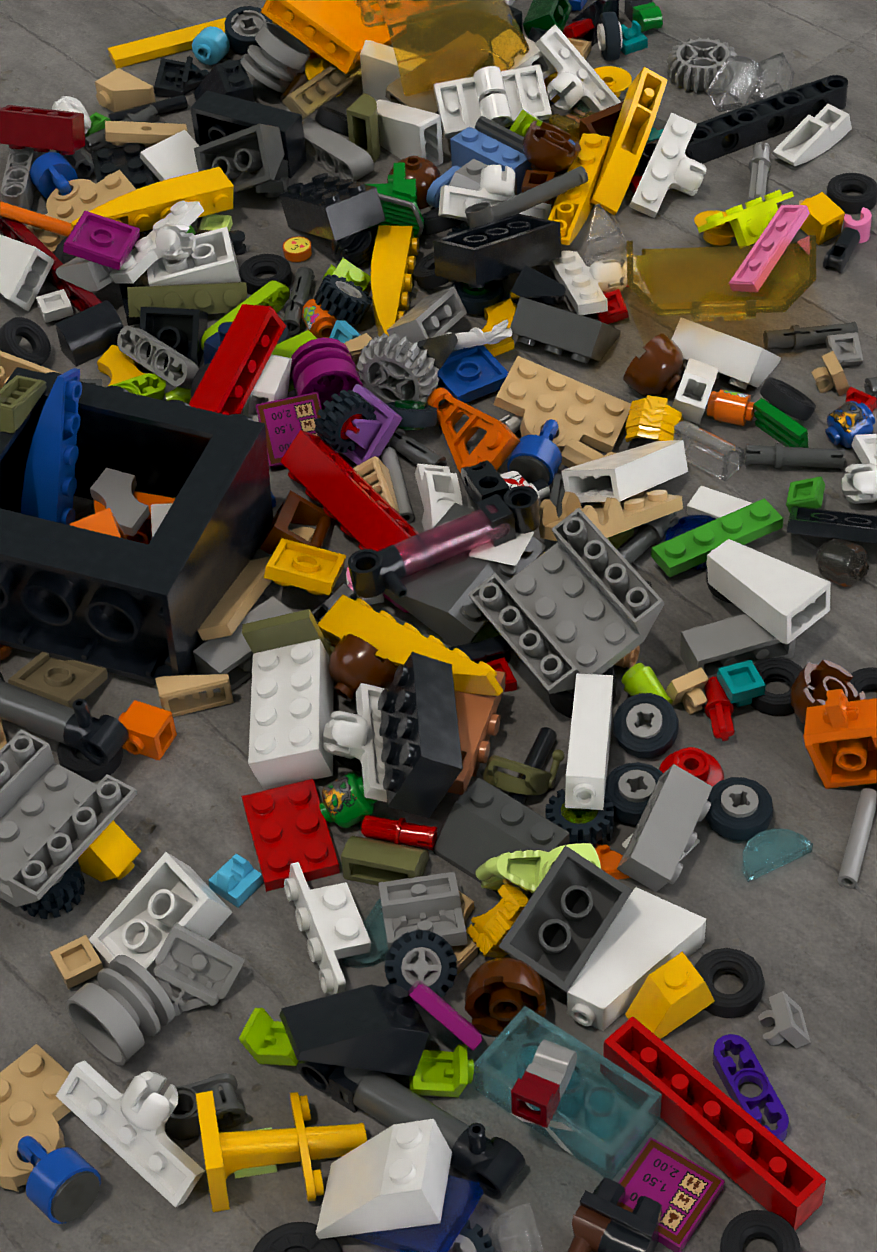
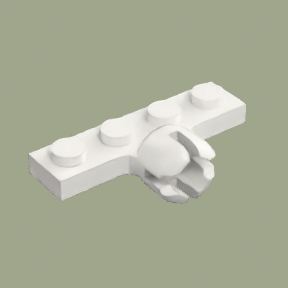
M556 24L535 43L558 72L557 76L547 86L549 101L556 95L560 97L553 105L560 110H569L579 100H582L590 110L594 111L593 113H597L621 103Z
M674 113L670 114L631 200L630 208L655 218L669 189H676L690 196H694L697 193L707 168L704 164L685 155L686 147L697 125L696 123Z
M488 165L481 170L479 191L448 185L442 186L440 189L438 216L467 221L466 208L482 202H488L492 207L516 196L514 193L516 173L508 166H505V171H502L501 165ZM541 203L519 214L548 220L551 213V204Z
M179 201L174 204L170 209L171 212L164 219L156 222L153 225V230L146 237L141 238L135 243V248L129 253L121 269H114L110 273L115 283H134L161 257L169 260L186 259L189 257V253L195 250L196 237L193 233L185 232L190 229L189 226L204 212L199 201Z
M561 251L560 258L550 261L549 265L558 282L565 286V294L578 315L582 316L608 311V301L604 294L617 289L620 292L623 291L624 285H620L623 271L618 260L596 261L588 267L577 251Z
M877 434L855 435L851 445L862 464H852L845 468V472L849 473L845 474L841 479L843 495H846V500L851 503H873L877 500Z
M360 683L356 691L357 714L341 710L331 713L330 717L333 719L326 723L324 728L323 747L330 754L360 760L362 764L364 797L387 802L386 790L383 789L385 765L381 761L383 736L379 734L381 711L378 710V700L385 688Z
M85 1060L75 1064L56 1097L175 1208L183 1204L205 1170L165 1133V1123L178 1105V1091L176 1087L170 1084L164 1096L160 1095L159 1092L166 1083L167 1078L156 1072L147 1071L135 1076L125 1093L121 1094Z

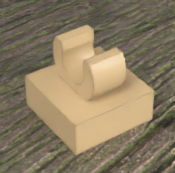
M834 351L822 356L825 367L816 368L811 373L820 393L828 392L834 386L838 395L842 396L847 393L850 387Z
M702 667L672 680L666 689L667 695L673 700L672 706L682 702L689 715L702 710V704L707 702L702 690L709 678Z

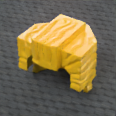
M647 395L646 398L632 401L625 426L626 442L635 438H647L655 441L679 440L683 425L682 413L669 406L668 398Z
M508 879L502 880L504 884L497 891L502 897L500 902L485 914L472 917L471 921L475 924L474 926L471 924L466 929L469 937L473 938V942L476 943V946L479 947V950L485 957L502 958L507 955L498 946L529 901L527 896L523 894V891L519 887L514 886Z

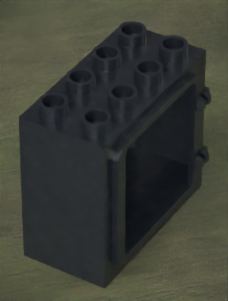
M16 367L4 385L18 375L43 380L46 382L47 388L22 425L14 433L0 431V644L36 654L45 652L49 654V657L63 661L75 660L106 668L107 672L152 684H156L155 678L190 675L195 666L193 651L205 642V640L201 639L197 630L249 561L253 559L273 520L265 423L253 421L242 414L225 415L191 407L180 400L164 401L133 394L118 386L102 387L81 382L82 393L78 403V414L81 421L76 441L79 456L75 463L77 488L74 496L93 500L90 488L105 468H110L135 475L137 481L136 492L176 498L150 543L144 544L21 514L25 468L33 435L45 402L57 376L61 374L57 372L45 374Z

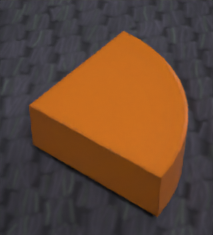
M597 844L595 850L600 860L601 869L617 880L631 878L617 870L623 855L611 850L608 845Z

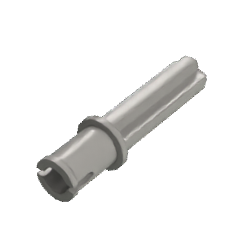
M758 142L753 146V157L749 162L751 175L748 201L759 197L762 198L763 202L765 201L767 173L771 169V162L769 160L771 148L767 143L764 145V150H762L763 142Z

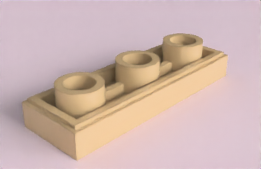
M105 121V140L117 146L127 143H141L145 147H150L183 130L187 131L186 124Z

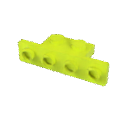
M777 190L765 195L766 201L764 202L761 197L746 202V209H743L742 204L725 210L727 214L725 217L722 212L706 217L707 224L697 227V229L701 233L730 221L739 249L757 242L778 210L776 203L794 197V194L791 191L782 195L781 190Z

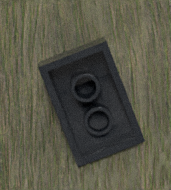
M388 984L385 987L367 985L282 1008L279 1015L297 1060L408 1076L415 1075L430 1034L412 998L409 996L408 990L393 984Z

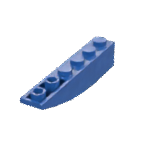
M73 368L57 376L45 402L33 435L25 468L21 497V514L66 525L73 523L76 515L73 509V497L77 488L75 463L79 456V449L76 446L81 421L78 414V403L82 393L80 369Z

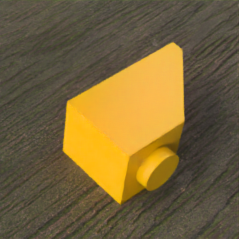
M113 820L81 854L78 861L82 872L100 882L114 878L120 880L134 868L135 864L132 861L141 850Z
M682 951L648 975L625 1016L628 1020L632 1016L635 1017L659 1039H662L715 1002L704 979Z

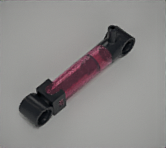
M528 486L513 487L505 493L504 501L498 494L476 502V511L378 551L363 549L353 553L348 559V568L354 593L362 598H372L382 594L388 585L396 598H403L407 594V588L400 580L401 578L488 542H491L496 547L516 539V533L525 534L536 530L541 522L537 492Z

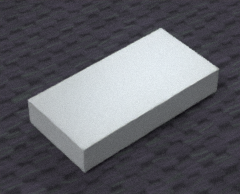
M700 486L688 503L686 514L711 522L752 503Z

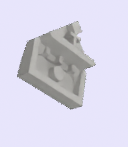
M175 922L155 959L156 967L154 968V973L158 977L160 985L169 996L174 1006L175 1016L184 1011L205 1005H216L220 999L225 998L245 959Z

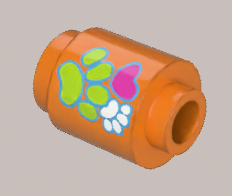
M311 299L307 301L302 310V319L305 325L317 339L329 338L337 320L336 317L328 314L329 310L323 311L320 308L321 305L316 304V300Z
M720 389L719 392L712 391L708 400L707 416L714 417L715 421L745 426L747 420L752 421L755 412L753 404L755 402H751V395L723 389Z

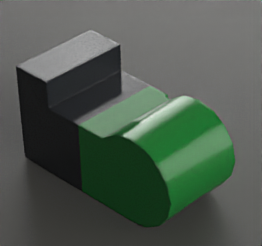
M625 0L624 14L631 22L635 20L641 25V32L653 28H662L663 17L661 10L652 0Z

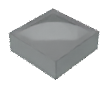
M858 332L827 336L826 345L828 353L834 351L841 367L862 364L863 356Z

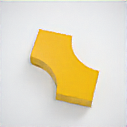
M509 298L484 308L487 323L482 331H492L494 325L506 319L509 322L507 328H510L517 305ZM508 337L497 344H484V346L495 357L513 350L514 340L512 337Z
M111 345L97 361L98 370L111 378L108 386L145 374L138 370V362L122 353L116 345Z

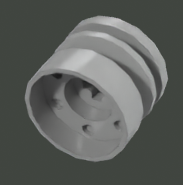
M264 22L255 36V40L260 47L250 45L247 49L248 54H244L240 61L244 69L259 82L278 92L284 93L290 84L289 82L295 77V73L291 68L302 69L311 54L309 49L299 39L285 29L273 23Z
M117 955L110 962L109 968H103L98 972L97 980L99 986L94 983H86L67 1000L65 1006L75 1027L93 1048L114 1064L124 1065L143 1048L145 1042L142 1033L147 1036H156L161 1026H166L174 1019L175 1010L165 990L143 966L126 955Z

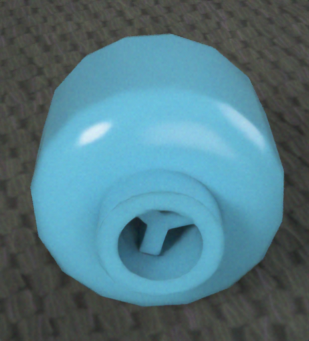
M213 26L204 28L192 42V51L195 57L205 65L217 64L228 53L230 48L227 35L223 30Z

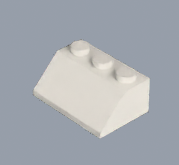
M682 317L672 337V340L682 352L685 367L689 358L719 368L716 379H719L720 374L730 377L728 383L745 390L748 384L758 388L781 360V357L764 348Z

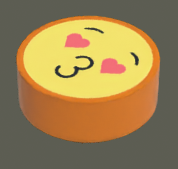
M300 236L287 239L283 243L284 257L291 262L307 260L312 255L310 240Z

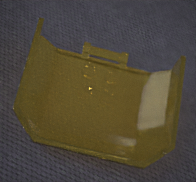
M354 0L361 10V20L364 26H386L395 53L405 96L433 90V85L436 83L474 77V73L477 70L487 66H497L501 71L509 70L515 65L514 58L518 54L525 55L529 51V45L506 0Z
M809 235L795 243H790L758 292L732 291L729 285L730 280L753 246L642 249V255H633V241H626L621 248L623 286L655 318L691 317L693 322H712L714 317H724V321H743L755 319L756 315L784 313L816 280V235Z

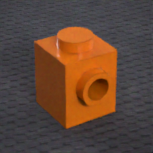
M134 700L127 711L123 712L118 718L129 733V739L122 748L134 755L141 754L160 761L177 736L171 711Z

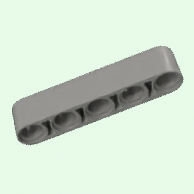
M309 116L302 121L307 159L331 174L340 176V179H352L353 182L374 170V162L367 151Z
M33 147L10 149L1 186L3 202L27 210L32 209L36 187L31 181L30 169L33 162L43 155V152H35Z

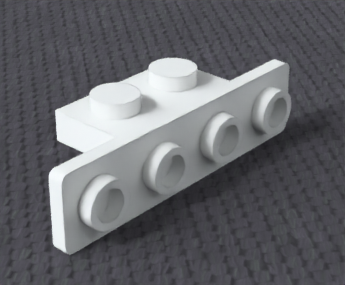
M299 862L291 863L289 878L284 880L285 894L289 902L294 901L297 926L300 931H305L308 937L307 949L312 962L317 961L320 968L319 980L324 993H329L330 995L344 992L346 981L337 959L368 953L371 947L370 938L347 882L310 890Z

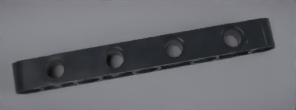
M830 75L700 122L694 129L686 147L685 155L703 164L791 131L808 115L815 117L827 104L843 110L846 107L848 80L841 75ZM659 139L646 143L640 158V176H643Z

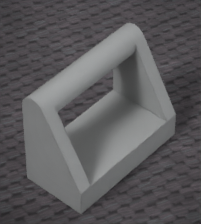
M75 257L58 267L56 274L59 278L92 292L98 291L113 282L110 273L114 269Z

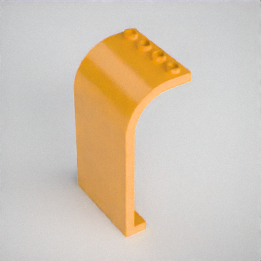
M266 0L261 13L347 74L361 65L360 53L365 40H371L387 46L391 45L407 34V19H411L410 16L413 14L417 16V12L425 13V10H429L435 0Z

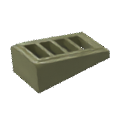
M16 375L0 389V431L14 433L22 425L46 390L47 385L45 381Z

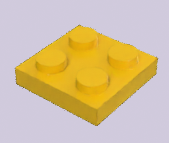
M282 538L266 565L264 578L273 580L281 586L292 585L306 589L314 595L325 594L330 596L344 568L346 555Z

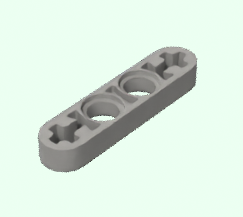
M125 326L118 334L117 345L122 353L171 385L185 389L191 388L193 379L199 370L193 361L142 329ZM151 345V352L149 357L147 358V350L148 347ZM168 356V365L164 370V361ZM180 369H182L183 375L178 373Z

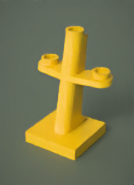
M213 1091L195 1093L213 1212L230 1209L226 1179L235 1171L293 1162H301L307 1201H316V1196L324 1195L321 1170H312L310 1160L342 1157L367 1141L364 1123L305 1127L304 1121L311 1120L307 1095L299 1096L298 1092H290L295 1128L219 1133Z

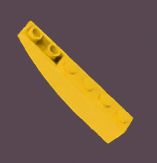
M643 67L628 87L590 201L614 216L618 212L640 161L668 81L646 67Z
M594 133L582 134L579 142L581 150L568 171L582 166L587 172L588 182L558 195L548 220L560 222L561 244L570 245L591 212L593 204L590 201L610 144L609 136H601Z
M220 167L139 188L98 206L89 212L140 229V232L153 229V225L159 220L164 219L171 212V207L179 201H199L204 209V212L199 217L233 209L234 185ZM80 217L71 222V231Z
M378 225L371 260V288L374 318L379 337L383 333L389 336L387 329L406 314L403 310L409 309L408 292L412 291V274L410 273H413L416 265V259L413 255H418L419 240L413 236V226Z
M342 594L318 623L321 632L334 647H336L344 635L352 634L378 649L375 656L379 660L384 662L388 658L396 668L400 664L404 665L411 652L452 664L454 691L499 696L503 692L502 687L495 678L497 676L496 671L487 663L480 661L477 664L471 661L460 649L454 648L452 651L446 648L436 637L429 635L427 638L421 635L409 623L405 622L404 625L397 623L389 613L381 610L379 613L374 611L367 602L360 598H357L355 601Z

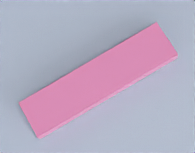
M807 205L780 206L730 280L729 285L732 291H759L810 214Z

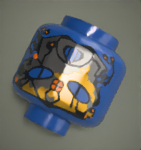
M848 401L827 416L828 428L825 429V432L834 445L840 443L843 447L851 449L853 448L851 444L855 435L873 434L875 418L871 410L864 403L858 404L854 401Z

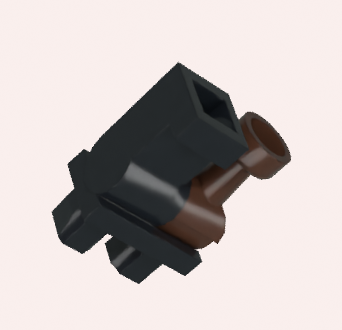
M604 1177L593 1193L585 1190L580 1200V1206L572 1219L574 1237L568 1252H654L659 1242L658 1226L662 1215V1205L649 1197L640 1196L633 1212L627 1211L619 1207L626 1194L625 1188L620 1183Z

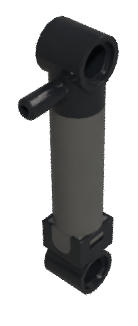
M0 672L1 719L76 748L88 760L99 766H106L129 739L126 727L116 718L110 715H101L99 719L91 716L85 699L75 700L72 704V709L5 682Z
M302 1060L298 1064L299 1073L311 1086L321 1092L327 1093L331 1091L332 1099L353 1113L361 1109L388 1127L393 1124L434 1119L452 1151L450 1165L467 1175L469 1181L480 1192L490 1198L500 1199L526 1164L521 1152L511 1143L499 1137L488 1138L485 1135V1127L481 1123H472L470 1126L380 1071Z

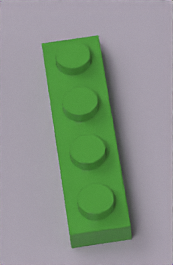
M764 498L651 548V557L670 578L706 562L707 554L728 539L745 545L783 528L784 518Z

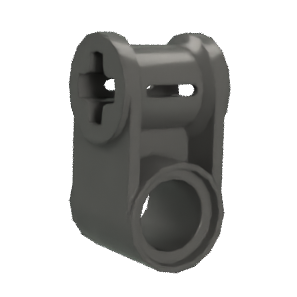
M222 1073L202 1081L184 1086H176L178 1105L165 1123L169 1135L181 1141L201 1135L195 1093L213 1091L218 1130L231 1129L241 1124L245 1120L247 1113L244 1106L239 1104L235 1090L238 1083L235 1076ZM181 1111H189L185 1115H176Z

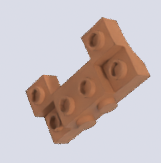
M496 671L497 676L495 678L504 692L506 687L505 672ZM455 691L463 770L447 792L463 795L467 790L471 776L476 777L480 763L485 764L487 762L490 752L491 735H497L500 726V715L496 714L503 692L499 696Z

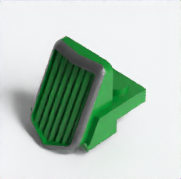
M405 162L394 163L393 174L388 175V183L365 184L377 188L386 220L369 227V230L377 232L378 225L413 226V236L419 240L424 229V219L418 208L416 179H406Z

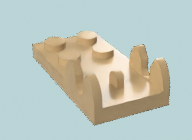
M667 490L643 491L620 502L615 498L607 497L606 502H600L592 506L586 505L582 508L580 500L575 493L565 492L562 500V515L560 517L557 516L556 507L551 500L544 499L539 507L541 519L539 526L540 538L557 541L551 529L578 508L608 538L682 510V496L668 494Z

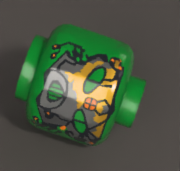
M348 773L323 788V802L319 804V807L328 823L335 822L341 828H350L361 822L365 816L373 814L374 803L377 800L364 797L363 776L358 777L353 773Z

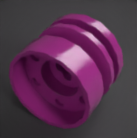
M323 337L310 340L301 345L291 357L290 377L297 396L318 392L322 410L326 407L323 403L326 400L331 402L333 394L336 393L340 396V391L342 390L346 392L353 390L356 384L363 386L350 350L337 339Z

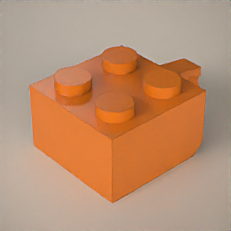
M842 689L828 690L826 693L828 699L825 705L807 707L804 727L805 747L825 789L877 783V698L849 702Z

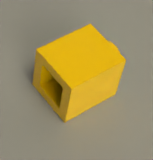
M823 192L812 198H806L800 204L807 205L810 213L800 229L815 243L820 245L841 233L845 212Z

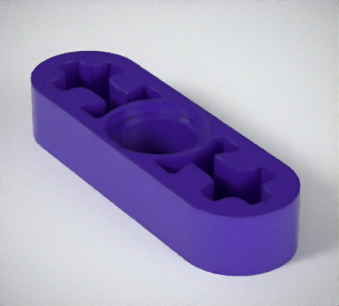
M728 1034L720 1037L714 1045L713 1065L730 1098L760 1124L762 1123L760 1109L765 1106L764 1115L770 1124H777L776 1130H771L767 1125H764V1127L783 1142L787 1136L789 1117L747 1040L739 1035ZM725 1051H730L733 1055H739L738 1066L740 1070L736 1072V1064L730 1056L725 1057ZM753 1082L761 1088L762 1093L757 1097L749 1098L742 1095L738 1087L742 1083Z

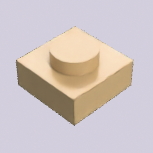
M86 935L50 952L52 960L68 989L98 975V972L103 969L102 962Z

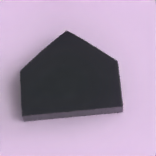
M191 56L187 57L186 63L161 58L154 85L155 96L170 98L185 95L198 87L209 72L206 69L200 70L194 65Z

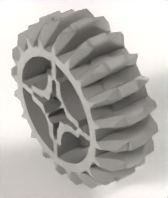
M698 37V39L692 40L689 38L687 42L681 41L679 45L673 46L672 51L669 52V57L667 58L668 77H670L671 83L676 84L678 88L684 87L685 91L694 90L695 93L698 91L707 93V91L711 90L717 92L718 88L726 89L727 85L733 83V79L736 78L738 73L737 53H735L733 47H729L728 43H720V39L710 40L709 37L707 39Z
M383 333L380 337H374L373 340H370L367 346L360 352L361 355L356 365L359 369V376L363 380V386L369 388L371 393L385 403L395 402V400H416L427 403L429 394L438 386L439 378L437 374L439 369L433 365L435 359L427 357L428 349L421 350L417 346L418 341L411 343L408 341L407 336L400 339L396 333L391 336Z

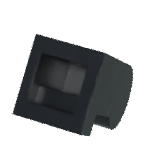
M488 460L471 467L461 468L463 485L475 503L496 494L504 501V495L510 490V487Z

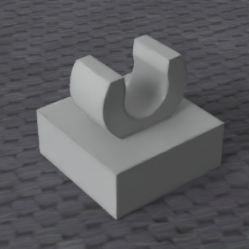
M784 991L769 997L772 1010L762 1012L758 1019L766 1027L775 1024V1027L772 1031L763 1034L764 1040L770 1045L775 1046L781 1044L786 1039L796 1049L811 1043L801 1007Z

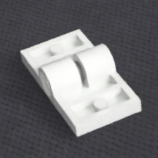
M540 64L501 71L497 66H487L477 70L474 73V77L433 85L438 112L441 116L444 138L454 137L469 126L475 129L476 122L480 116H484L503 127L512 126L522 109L540 120H547L552 117Z

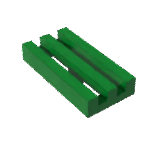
M761 398L753 404L754 409L757 410L754 412V417L757 418L755 425L779 443H783L785 447L809 448L808 432L805 427L765 399Z

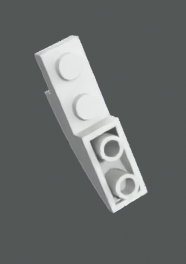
M417 463L415 477L424 507L422 525L425 536H427L454 503L463 505L457 473H450L449 466Z

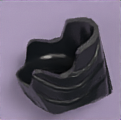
M369 228L337 241L331 240V250L335 260L341 261L344 258L356 267L366 260L371 262L375 242Z

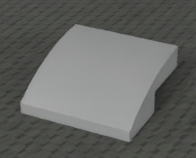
M455 872L378 883L388 950L391 944L401 937L402 934L414 930L434 932L443 937L450 946L468 944Z

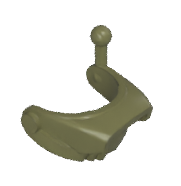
M560 749L552 753L553 762L550 772L493 755L487 762L483 779L487 783L508 792L524 795L543 794L549 788L552 789L554 787L559 764L565 758V754ZM502 767L526 775L525 780L499 772L497 769Z

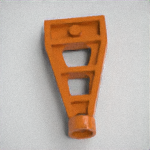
M437 388L429 394L427 404L437 408L438 421L460 473L461 468L471 467L486 460L498 470L520 443V440L507 425L454 398L447 389ZM446 399L444 404L438 406L441 400ZM463 414H466L469 419L459 432L456 433L453 427ZM479 428L486 430L487 433L469 455L466 447L467 442Z

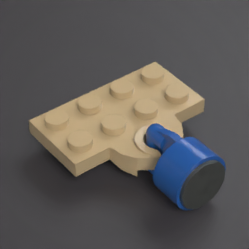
M48 152L39 156L33 162L30 169L32 183L43 197L47 199L46 208L48 213L45 215L69 223L81 217L84 211L89 212L119 196L137 190L120 169L115 173L107 175L96 184L88 179H78L77 173L63 155L56 152ZM31 225L26 226L53 254L57 245L66 238V236Z
M517 356L494 401V406L522 417L520 426L522 438L519 439L520 443L515 447L508 460V471L518 472L528 483L543 478L548 486L552 483L562 463V452L567 442L574 439L602 452H612L628 418L629 410H631V403L520 356Z
M35 1044L0 1072V1187L19 1192V1187L26 1185L28 1199L52 1222L63 1224L79 1218L92 1206L99 1193L101 1178L99 1172L76 1150L65 1147L64 1135L57 1122L71 1110L56 1095L68 1077L69 1072L39 1045Z

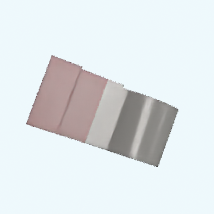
M544 1039L538 1046L532 1063H529L521 1079H517L511 1090L512 1114L548 1128L573 1074L577 1061V1052ZM526 1103L540 1108V1111L530 1109Z

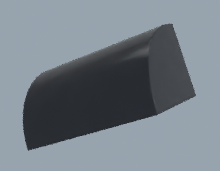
M108 300L55 324L61 351L76 367L104 354L111 345L118 346V334L124 327L118 313Z

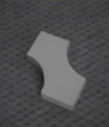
M105 468L90 488L91 497L93 500L102 503L106 509H111L124 534L134 536L150 515L149 506L139 502L133 495L137 487L135 475Z

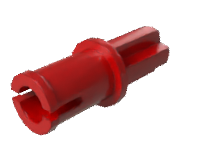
M711 677L704 687L707 699L705 713L710 718L713 736L716 739L721 738L722 741H728L729 737L735 733L732 720L734 706L728 699L717 677Z
M367 815L364 817L361 826V833L365 837L391 841L398 845L404 844L433 851L437 840L438 828L436 826L430 827L409 823L403 817L396 821Z

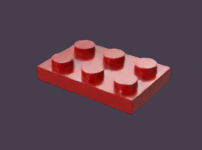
M313 779L241 796L266 892L284 887V880L289 878L291 863L299 862L306 882L340 873L338 859L326 819L319 807L321 803Z

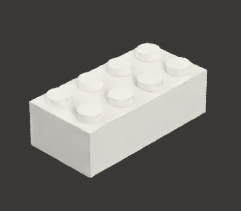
M320 639L253 654L248 764L263 790L309 779L314 780L333 776V754L328 753L323 747V733L326 723L333 719L330 716L333 713L334 681L330 676L328 668L330 657Z

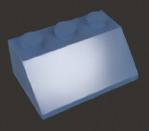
M470 126L450 139L452 167L455 165L462 167L472 159L486 165H501L502 171H505V166H508L516 173L517 195L522 192V183L526 170H532L531 163L526 159L525 154Z

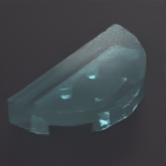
M773 828L759 832L748 841L743 850L742 872L747 882H750L812 852L813 843L802 834L789 829Z
M378 899L363 923L371 941L370 952L342 958L343 966L359 969L373 967L385 961L388 945L380 899Z

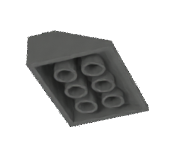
M454 503L425 538L430 536L437 538L478 521V511ZM480 535L442 550L441 554L431 558L428 564L422 562L415 548L404 561L406 577L400 579L407 588V594L403 598H396L388 585L383 593L451 645L458 646L472 643L489 620L470 599L468 594L494 573L506 583L542 554L546 545L532 536L519 562L515 566L470 557L469 553Z

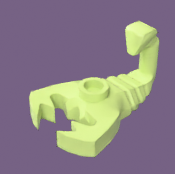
M591 843L566 845L601 869L599 857ZM565 845L559 846L550 852L526 850L523 852L515 851L513 853L501 854L490 858L478 867L476 877L482 881L481 887L485 889L498 890L503 884L502 880L508 879L522 889L534 893Z

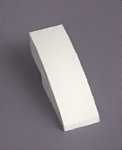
M827 104L815 117L808 115L776 147L773 155L793 166L804 164L818 157L839 142L852 129L850 115Z

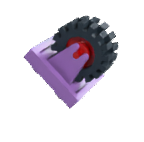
M356 384L353 390H348V392L345 390L340 391V396L336 393L331 396L332 401L326 400L323 403L326 406L325 409H319L317 413L321 417L315 419V424L317 425L315 432L335 451H341L357 465L374 456L379 458L403 418L368 389L359 384Z

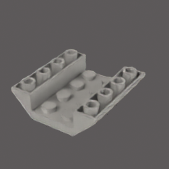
M580 508L576 509L551 529L558 542L513 578L504 583L494 573L468 594L470 599L550 694L575 689L576 673L602 675L644 642L665 605L659 595Z
M21 729L0 750V898L15 907L39 901L137 795V790L108 774L98 784L81 777L55 763L49 743Z

